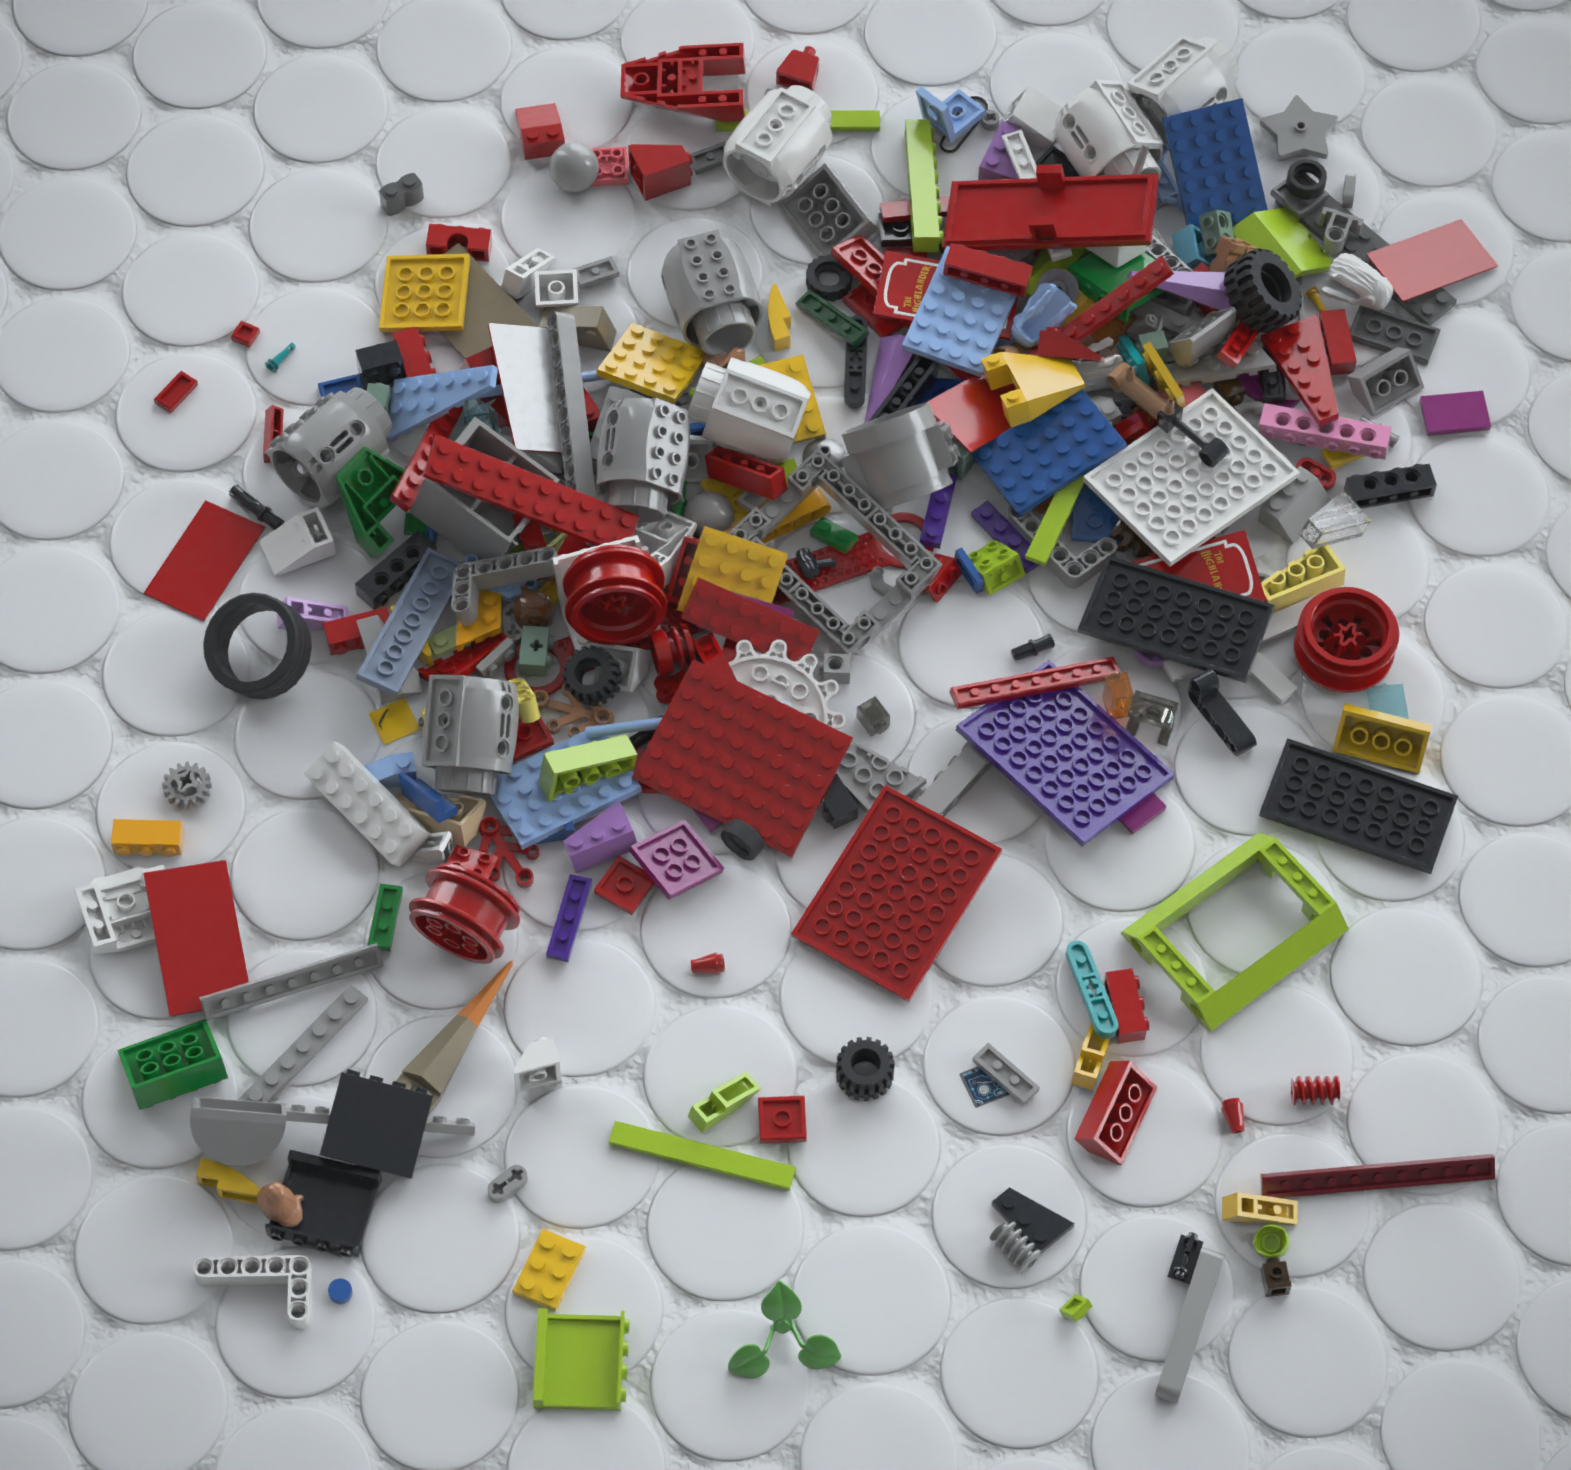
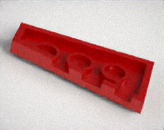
M500 633L493 637H487L484 641L477 644L475 641H472V646L461 651L454 650V655L444 660L439 658L433 661V666L427 669L424 667L417 669L419 677L429 682L430 675L470 676V674L477 670L476 666L509 636Z

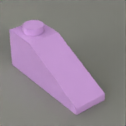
M286 597L283 600L284 603L290 605L301 614L307 623L309 631L324 629L323 622L348 617L347 606ZM277 614L278 629L286 630L284 622Z

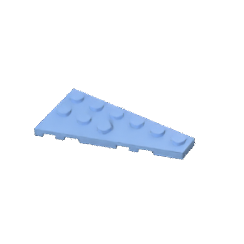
M494 365L395 379L389 413L392 431L386 436V440L392 443L397 440L398 436L411 433L413 428L419 425L424 426L449 413V409L453 407L459 408L464 405V401L470 398L476 399L495 389L498 368Z

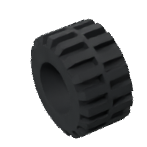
M590 645V649L586 646L581 647L582 651L576 649L573 651L575 654L573 657L568 656V664L564 663L563 669L566 671L562 672V677L565 680L563 681L564 685L580 703L583 702L588 706L591 703L593 706H599V702L603 704L608 703L606 699L609 697L613 699L615 697L613 693L620 690L618 684H622L623 679L620 677L622 670L619 668V664L602 647L597 648L594 645ZM592 667H602V675L596 683L591 685L582 684L583 676L587 670Z
M858 1037L856 1042L850 1040L847 1047L844 1045L841 1048V1053H838L837 1083L839 1082V1087L842 1091L846 1089L845 1094L848 1097L854 1095V1100L859 1101V1098H864V1101H869L870 1097L876 1100L879 1098V1094L885 1095L887 1088L890 1089L892 1086L895 1068L892 1051L888 1052L889 1047L886 1044L882 1046L881 1041L878 1039L875 1042L871 1041L872 1037H867L866 1040ZM869 1062L875 1065L878 1071L871 1076H861L855 1073L852 1068L857 1063Z

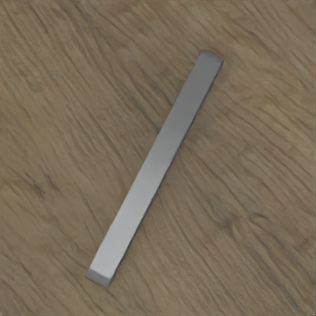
M552 311L547 319V329L565 485L596 498L575 317L570 314Z

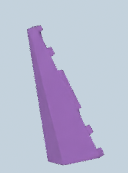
M1130 271L1128 278H1131L1139 271ZM1173 271L1174 275L1156 287L1167 293L1189 299L1215 310L1232 307L1228 302V296L1225 294V272Z
M901 334L882 337L880 340L864 423L870 420L917 355L902 349L905 336Z

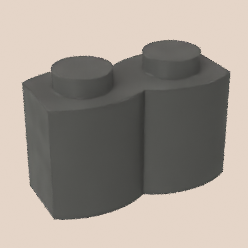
M409 173L402 176L397 182L383 186L379 190L381 207L388 216H392L402 212L406 207L414 206L421 202L424 198L423 185L415 173Z

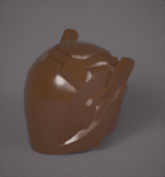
M526 584L520 585L522 590L521 596L517 597L514 601V618L517 625L521 629H523V625L550 627L555 617V606L551 598L543 592L530 590Z

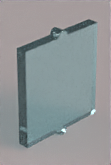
M1384 683L1383 685L1373 686L1366 690L1370 710L1405 719L1409 718L1403 684L1387 685Z

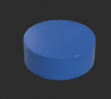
M335 1279L329 1284L328 1294L334 1303L343 1304L352 1297V1287L346 1279Z

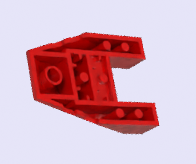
M744 42L680 46L679 50L673 52H660L658 56L650 59L644 57L621 64L620 97L663 110L721 122L742 121L745 117L743 89L703 91V77L746 74Z

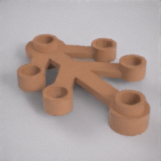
M564 684L562 685V694L569 698L572 705L549 699L548 693L544 690L533 692L537 701H544L543 703H537L539 710L549 708L567 713L563 717L548 721L547 729L550 734L559 733L561 727L581 718L589 721L579 726H570L568 729L569 738L575 736L571 733L572 731L581 733L585 731V727L614 723V715L609 709L602 708L600 703L599 706L590 704L593 711L585 709L582 702L580 703L570 692L565 691L566 686ZM602 718L607 719V721H599V720L602 719ZM557 725L558 727L553 729L550 726Z

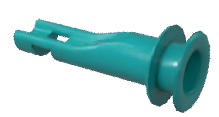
M291 342L273 359H268V362H265V366L272 372H275V368L278 370V365L290 354V350L293 351L296 348L295 344Z

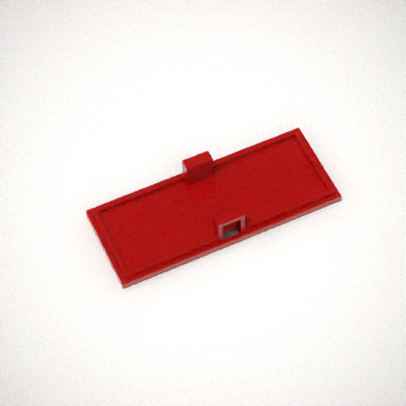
M1062 164L1037 165V178L952 181L942 243L943 252L947 246H951V243L961 244L975 250L988 251L1151 245L1159 183L1158 174L1065 177ZM1039 238H1053V239H1054V240H1049V241H1038Z

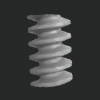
M1015 1222L1010 1224L1002 1223L994 1229L989 1239L995 1241V1246L1001 1248V1252L1004 1255L1008 1254L1007 1259L1010 1262L1014 1261L1013 1266L1017 1269L1020 1268V1273L1022 1274L1034 1265L1041 1251L1039 1249L1034 1252L1031 1251L1035 1244H1025L1029 1237L1024 1236L1020 1238L1021 1229L1013 1231L1016 1226Z

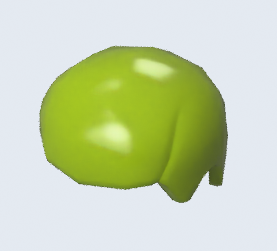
M1273 1224L1265 1225L1255 1233L1253 1245L1258 1255L1262 1258L1280 1259L1289 1248V1237L1282 1227Z

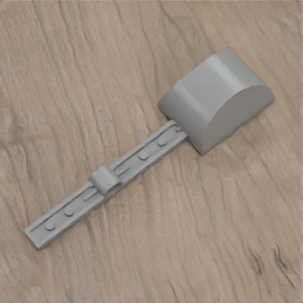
M193 1097L191 1100L190 1129L197 1146L208 1157L222 1164L244 1166L264 1159L276 1149L284 1135L286 1121L328 1124L331 1111H329L328 1107L317 1106L315 1110L305 1109L306 1106L296 1104L291 1105V1108H286V1104ZM433 1116V1119H427L424 1132L474 1136L475 1124L467 1118H456V1121H447V1117Z

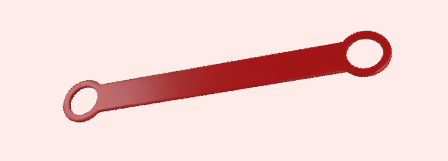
M907 512L889 514L898 523L912 524L922 532L924 519L920 516ZM869 532L858 535V541L846 554L831 546L812 551L816 560L835 559V567L819 569L820 573L814 579L808 580L804 578L799 571L796 557L785 562L814 592L870 573L873 567L876 566L881 568L890 566L907 569L897 558L888 554L883 549L881 543ZM924 546L932 554L934 548ZM777 587L772 604L778 605L790 601ZM667 602V612L660 623V627L664 629L667 637H671L670 627L674 625L678 634H680L679 624L686 623L692 635L704 631V629L696 627V624L680 618L682 611L676 610L678 603ZM570 636L554 641L553 649H549V652L557 658L560 664V671L557 677L551 683L544 686H529L533 692L544 690L548 695H551L562 688L563 681H565L562 677V672H566L563 669L564 663L568 664L567 658L569 655L571 657L575 655ZM648 637L621 645L650 650ZM521 643L516 646L517 652L514 658L504 664V673L507 681L518 678L515 673V664L520 656Z

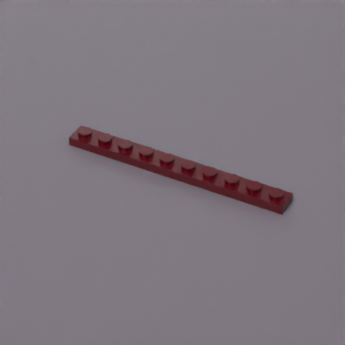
M1493 1154L1266 1173L1260 1174L1261 1196L1285 1198L1495 1179V1157Z

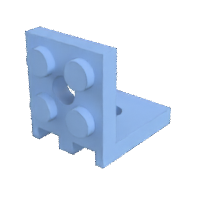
M922 86L916 90L922 118L930 119V124L935 129V132L938 135L943 133L950 144L987 115L985 108L960 89L943 102ZM956 112H958V113L962 112L961 115H958V116H954V115H953V114L956 113Z

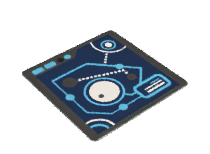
M978 1066L959 1074L975 1108L1010 1095Z

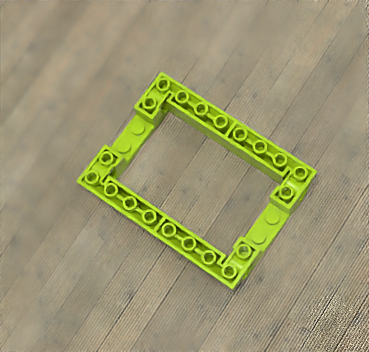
M1259 832L1121 931V935L1149 966L1156 963L1182 991L1180 1000L1207 1030L1212 1032L1346 933L1349 928L1337 902L1277 838ZM1258 861L1270 878L1278 875L1303 902L1301 911L1312 921L1215 991L1161 931Z

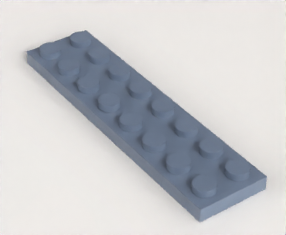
M429 547L427 548L356 675L357 680L397 697L452 597L453 573L457 566L463 564L462 562Z

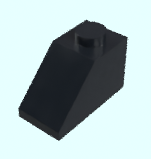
M837 773L827 790L822 811L825 822L827 824L830 823L833 829L839 828L858 818V807Z

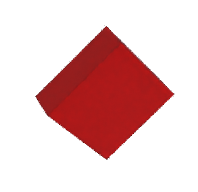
M240 321L231 335V340L250 348L259 335L260 328Z

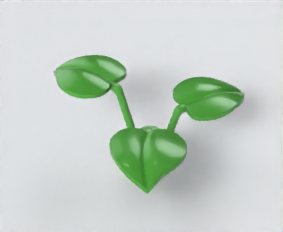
M778 1280L761 1303L763 1315L773 1321L764 1349L761 1351L756 1344H747L740 1347L730 1358L728 1371L744 1378H758L764 1375L770 1365L769 1359L765 1354L768 1352L775 1331L781 1334H785L789 1330L793 1332L799 1346L803 1348L798 1354V1359L808 1368L823 1369L837 1363L842 1355L835 1341L826 1335H813L807 1339L806 1344L802 1342L795 1324L792 1323V1320L796 1319L802 1311L801 1301L789 1286Z

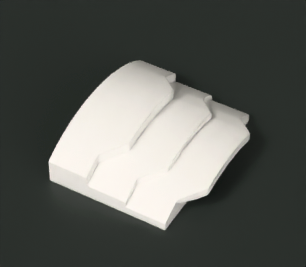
M164 865L149 869L138 866L118 874L94 878L90 885L75 889L94 953L126 951L156 942L143 873L164 870Z

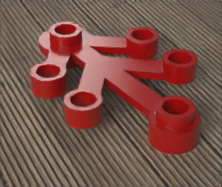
M494 817L484 818L479 827V832L483 837L477 851L488 853L491 840H493L496 845L494 856H498V862L493 872L498 874L490 876L489 880L496 882L500 879V866L504 856L515 873L516 884L521 888L530 887L534 882L533 872L528 868H523L512 852L524 854L528 859L536 860L540 855L538 846L531 845L522 850L518 843L504 841L501 835L514 837L508 827L502 826L499 820ZM488 827L494 828L491 831L486 830ZM535 850L536 853H535V854H529V851ZM523 878L529 879L527 882L521 881Z

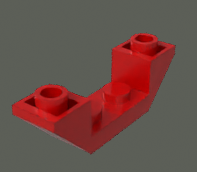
M713 632L693 641L704 665L737 680Z

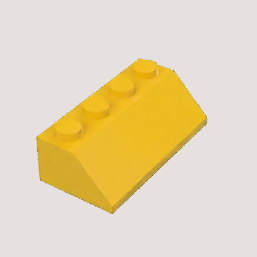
M1344 703L1332 752L1419 774L1432 725Z

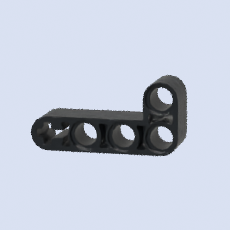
M1207 669L1190 679L1188 688L1189 698L1235 756H1239L1257 745L1256 738L1219 692L1220 681L1216 673L1212 669Z

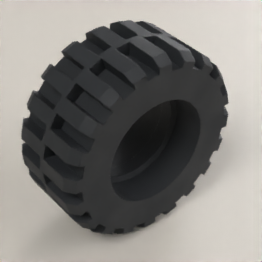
M1258 248L1251 250L1232 262L1224 275L1225 294L1229 298L1230 306L1236 308V315L1241 318L1244 324H1248L1250 329L1257 330L1260 333H1272L1298 316L1302 306V300H1300L1302 293L1299 291L1300 285L1295 280V274L1293 271H1290L1289 265L1285 261L1283 262L1280 256L1273 254L1270 250Z

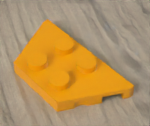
M487 589L479 590L477 620L471 625L464 626L457 619V651L463 650V645L475 641L477 644L484 641L487 637H493L502 633V594Z

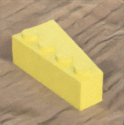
M1322 539L1315 548L1308 549L1298 560L1291 561L1284 570L1277 571L1261 584L1267 597V603L1275 605L1273 611L1275 613L1309 597L1316 596L1323 591L1343 586L1346 569L1327 542Z

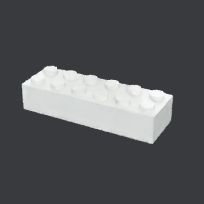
M332 741L304 773L308 780L391 864L402 867L431 835L344 745Z

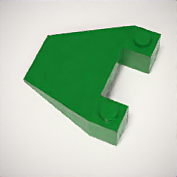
M363 447L335 475L356 542L372 558L380 555L394 541V538L385 530L380 522L396 506L389 498L405 469L371 449Z

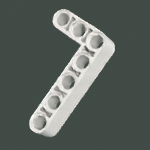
M302 1255L201 1257L193 1264L196 1281L203 1286L288 1284L287 1313L290 1324L296 1329H303L309 1325L311 1321L312 1269L307 1257ZM275 1267L282 1268L279 1273L271 1272ZM298 1267L306 1268L304 1272H295ZM227 1268L234 1269V1271L230 1274L223 1273L224 1270ZM250 1268H258V1271L253 1274L247 1273ZM202 1269H210L207 1274L202 1275L199 1273ZM298 1289L306 1290L302 1295L294 1294ZM297 1312L305 1313L301 1318L293 1317Z

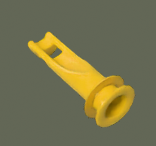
M1317 287L1307 290L1305 295H1308V299H1312L1318 310L1327 311L1319 296L1320 291L1317 290Z

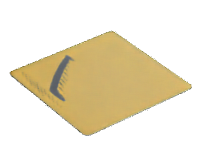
M404 698L369 713V717L385 745L421 729Z

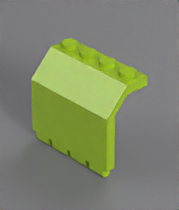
M1285 207L1253 212L1233 227L1234 238L1243 239L1258 249L1270 250L1273 254L1280 256L1281 260L1289 265L1290 271H1293L1295 274V279L1301 276L1329 272L1333 260L1326 252H1323V248L1313 237L1311 238L1312 235L1304 225L1299 223V220L1286 210Z

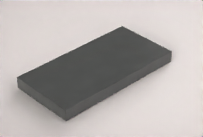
M1359 305L1350 328L1352 342L1386 353L1396 347L1410 349L1415 362L1427 366L1441 329L1383 310L1376 311Z

